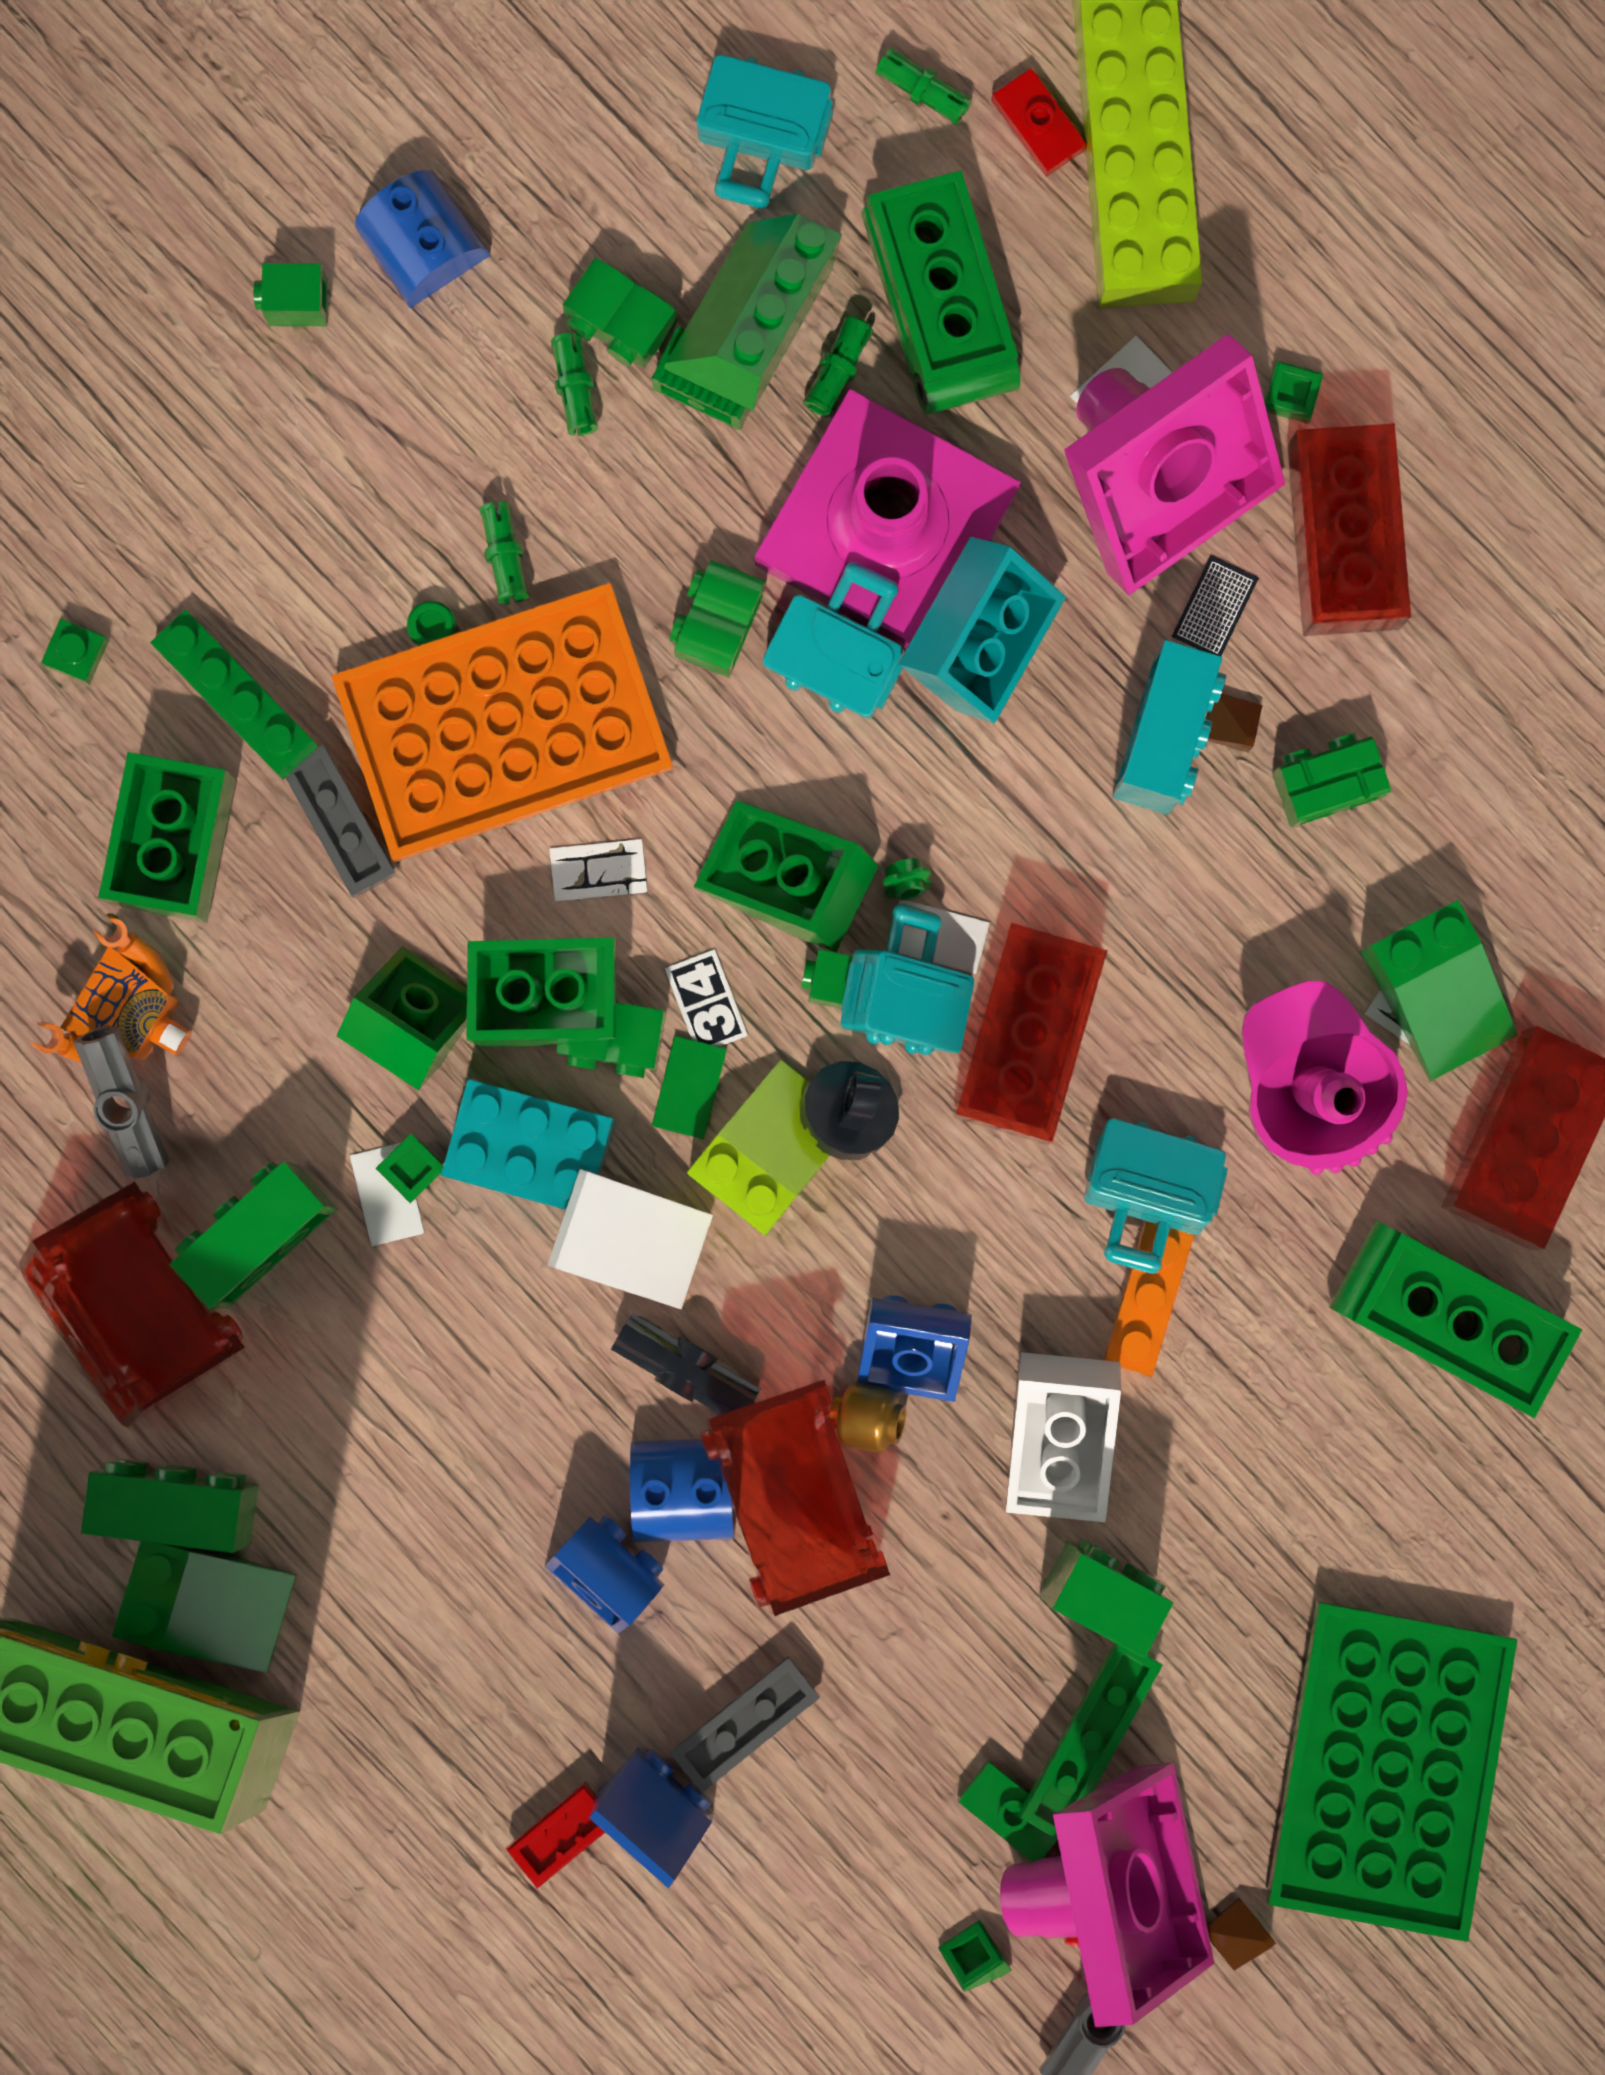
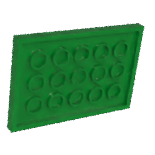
M1316 1601L1266 1896L1268 1905L1464 1942L1469 1941L1518 1639Z

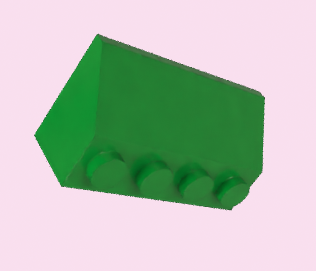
M798 213L748 222L671 352L664 369L753 411L833 270L842 234Z

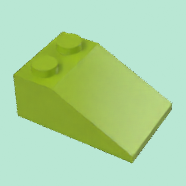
M782 1060L771 1070L687 1172L692 1179L765 1237L830 1157V1155L822 1152L816 1146L818 1141L811 1136L808 1127L804 1130L800 1120L799 1103L804 1089L809 1082Z

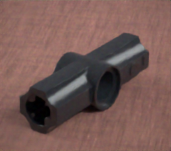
M635 1313L631 1314L611 1348L612 1351L656 1376L654 1380L691 1402L694 1399L710 1408L711 1411L739 1426L761 1391L760 1387L717 1363L718 1358L681 1336L678 1339L663 1331L661 1327Z

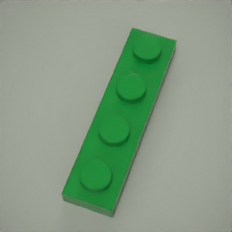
M186 609L150 642L282 780L318 747L308 734Z
M1115 1642L1113 1643L1019 1811L1018 1817L1058 1840L1053 1814L1094 1791L1163 1666L1161 1663L1149 1656L1143 1658Z

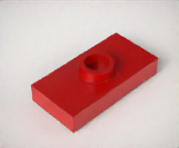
M1032 68L992 94V103L1046 177L1086 150V142Z
M586 1781L506 1847L507 1852L537 1889L605 1833L589 1818L597 1795Z

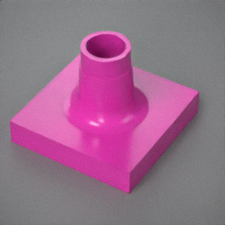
M1229 334L1222 337L1152 388L1139 382L1123 368H1111L1094 377L1086 385L1078 399L1076 414L1078 420L1089 432L1065 448L1064 452L1106 573L1128 596L1285 485L1253 357Z
M849 389L757 551L755 566L828 605L846 565L851 562H857L897 583L899 591L877 633L907 649L970 537L991 542L1014 501L1021 482ZM891 493L904 497L915 508L904 517L886 519L876 515L868 507L866 500L877 494ZM852 583L838 612L867 626L881 596Z
M1174 1762L1136 1766L1053 1814L1061 1856L1038 1859L1035 1862L1011 1864L1006 1868L1002 1876L1000 1886L1001 1910L1004 1921L1013 1935L1017 1937L1078 1938L1095 2027L1134 2025L1215 1964Z

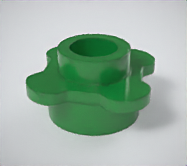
M919 859L899 860L884 870L886 878L882 882L884 887H887L884 891L886 898H897L902 901L911 900L921 896L926 889L932 886L931 879L927 878L931 875L930 869L923 867L922 861Z

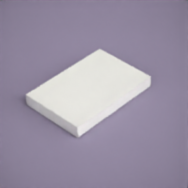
M580 1169L547 1266L682 1309L713 1215Z

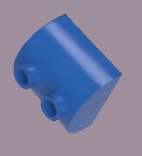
M431 170L416 171L390 183L365 204L355 220L356 231L409 308H412L490 256L478 235L436 174Z
M896 1295L886 1296L883 1299L872 1297L865 1328L857 1382L892 1389L898 1393L955 1402L970 1341L972 1315L958 1312L956 1308L948 1304H936L932 1307L910 1304L903 1297Z
M731 1438L631 1442L630 1502L633 1542L734 1539Z
M604 1515L597 1522L590 1516L545 1567L619 1634L636 1620L665 1584L657 1577L664 1569L646 1551L640 1550L636 1556H633L620 1544L626 1537V1534L609 1517Z

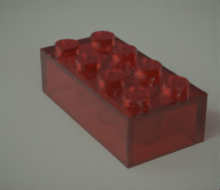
M1395 423L1296 430L1287 445L1303 636L1400 630L1411 618Z
M1011 922L1006 931L953 1118L1045 1145L1053 1142L1108 950Z
M1539 1026L1523 1030L1441 1208L1529 1250L1545 1249L1605 1119V1058Z

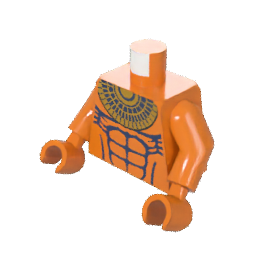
M113 913L106 914L112 922L117 924L115 933L111 936H102L96 929H93V932L97 939L108 948L62 1025L58 1027L46 1021L37 1023L39 1026L50 1029L52 1034L50 1042L42 1046L30 1041L31 1046L43 1053L50 1054L58 1051L60 1056L82 1064L74 1044L77 1037L90 1032L94 1028L110 1025L111 1027H119L131 1060L134 1056L144 1060L154 1044L175 1056L179 1055L191 1036V1030L170 1018L178 1006L179 999L172 994L174 980L163 958L155 948L134 932H128L126 925L117 915ZM61 1029H63V1030H65V1031H67V1032H70V1033H65V1034H63V1031H62Z

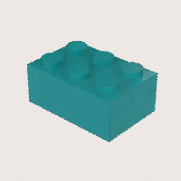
M970 537L898 664L956 712L995 724L1066 596L1010 546Z
M1167 640L1164 641L1152 662L1113 792V799L1168 815L1177 803L1183 805L1186 797H1190L1198 774V768L1191 767L1190 765L1193 758L1197 759L1200 750H1204L1212 727V721L1206 720L1205 715L1207 711H1212L1214 703H1218L1226 680V674L1219 672L1223 657Z
M468 1079L441 1176L566 1210L580 1169L601 1176L616 1121L603 1115Z

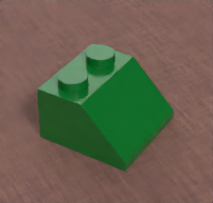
M402 946L354 996L336 1037L419 1091L442 1065L467 1027V988Z

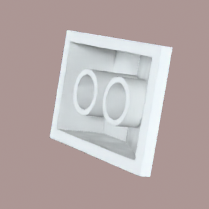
M1021 1352L1006 1503L1007 1513L1106 1522L1121 1395L1120 1362Z

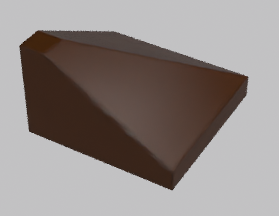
M1221 693L1218 703H1214L1212 711L1209 712L1207 720L1212 721L1207 741L1249 753L1254 746L1263 705Z
M1240 1897L1207 1924L1210 1942L1234 1971L1276 1944L1271 1935Z

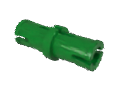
M890 47L886 51L888 57L883 55L875 74L908 93L911 97L910 101L917 106L923 103L957 126L962 120L960 116H965L973 98L966 96L938 78V71L934 68L928 67L924 69L896 51L894 47Z
M846 316L834 344L828 353H823L819 361L821 368L807 396L803 400V404L812 412L823 417H831L842 390L848 381H853L857 373L855 366L869 338L873 334V329L869 328L870 326L864 321L852 316Z
M571 332L556 335L550 340L558 375L555 387L557 394L562 396L568 434L571 436L576 434L584 436L594 433L598 430L591 398V389L594 388L592 375L587 373L581 335L578 333L571 335Z
M498 501L499 509L496 511L494 503L490 502L479 508L488 544L484 552L486 562L492 564L498 602L505 605L510 604L509 597L513 595L514 603H519L529 598L520 561L524 554L522 543L517 542L515 538L509 502Z

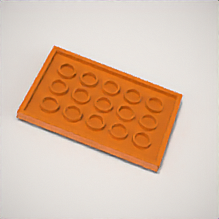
M611 583L331 675L394 863L673 770V765Z

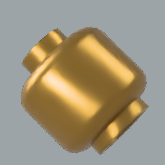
M855 1382L847 1388L843 1396H835L830 1409L829 1422L831 1425L837 1426V1436L843 1445L882 1453L888 1449L891 1443L896 1445L899 1443L903 1434L907 1411L906 1406L900 1404L899 1396L894 1390Z

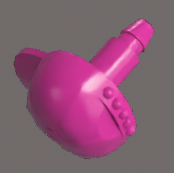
M1308 980L1273 993L1250 1007L1243 1017L1241 1030L1244 1058L1251 1083L1248 1114L1254 1133L1267 1151L1285 1160L1287 1163L1309 1168L1313 1175H1320L1324 1169H1329L1332 1173H1339L1345 1165L1356 1167L1361 1163V1158L1365 1157L1366 1154L1373 1155L1378 1151L1380 1144H1389L1392 1141V1133L1395 1132L1404 1115L1403 1112L1408 1096L1404 1070L1395 1052L1368 1030L1355 1008L1340 990L1327 982Z

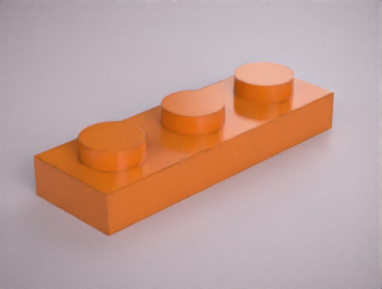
M1144 1221L1136 1249L1151 1253L1158 1224ZM1170 1228L1162 1259V1267L1159 1272L1149 1274L1130 1268L1103 1360L1120 1362L1121 1368L1149 1377L1153 1376L1193 1242V1234Z

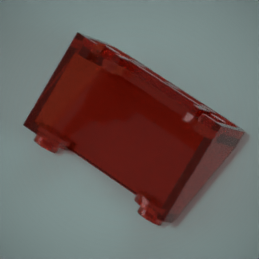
M135 1181L32 1240L19 1261L21 1273L28 1287L111 1413L126 1428L151 1414L238 1355L245 1348L241 1342L243 1340L242 1332L235 1320L229 1315L223 1317L216 1311L207 1314L191 1288L169 1265L172 1259L154 1234L158 1228L157 1218L161 1216L159 1206L149 1192H142Z
M824 1379L796 1386L706 1419L708 1430L700 1432L701 1441L708 1460L718 1459L756 1573L755 1577L749 1579L755 1602L758 1608L767 1606L773 1616L890 1575L882 1550L877 1551L873 1539L867 1540L866 1538L874 1534L871 1526L866 1523L835 1431L837 1428L835 1419H826L825 1416L830 1413L828 1405L833 1403Z

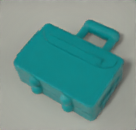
M717 55L714 58L696 125L700 142L726 149L719 177L714 186L715 194L719 198L755 208H765L770 202V195L779 164L803 170L813 168L816 157L821 158L833 116V100H831V87L829 83L806 77L805 73L800 69L787 72L760 65L754 57L741 60L726 55ZM738 153L768 160L760 188L730 180Z
M851 562L846 565L827 607L803 595L794 596L762 660L763 665L769 670L785 677V685L790 690L798 691L801 687H804L828 699L829 707L833 712L841 713L848 709L863 718H872L878 708L883 709L903 670L898 664L904 655L902 646L877 633L894 598L898 594L899 588L897 583L857 562ZM852 583L881 596L866 627L837 613Z
M899 904L894 907L892 912L893 920L887 951L858 949L853 954L841 1008V1026L847 1030L866 1034V1039L871 1044H878L879 1042L884 1045H891L894 1042L904 1044L905 1050L910 1054L919 1052L922 1055H929L933 1051L958 1053L963 1045L974 978L970 974L933 964L939 929L942 926V919L938 914L906 904ZM904 925L927 931L921 960L899 955Z
M1116 1118L1109 1119L1098 1137L1084 1192L1086 1203L1115 1212L1107 1245L1104 1249L1105 1258L1112 1263L1149 1274L1159 1272L1162 1267V1259L1170 1228L1199 1235L1211 1223L1213 1216L1217 1215L1228 1168L1224 1167L1226 1160L1225 1152L1221 1149L1198 1143L1196 1137L1192 1135L1180 1138L1150 1129L1149 1124L1145 1121L1133 1124ZM1127 1215L1158 1224L1151 1253L1120 1244Z

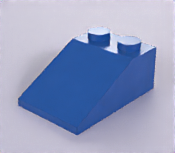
M637 1747L598 1792L589 1818L669 1888L712 1823L713 1813L708 1809L712 1802L704 1793L701 1794L693 1784L688 1783L684 1788L669 1775L674 1768L655 1750L651 1749L646 1754Z

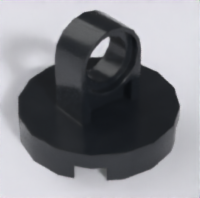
M839 1061L823 1067L806 1085L799 1103L800 1120L804 1130L808 1127L811 1136L818 1141L816 1146L822 1152L840 1160H861L868 1157L871 1153L879 1151L894 1135L899 1121L898 1099L890 1082L876 1069L860 1062Z

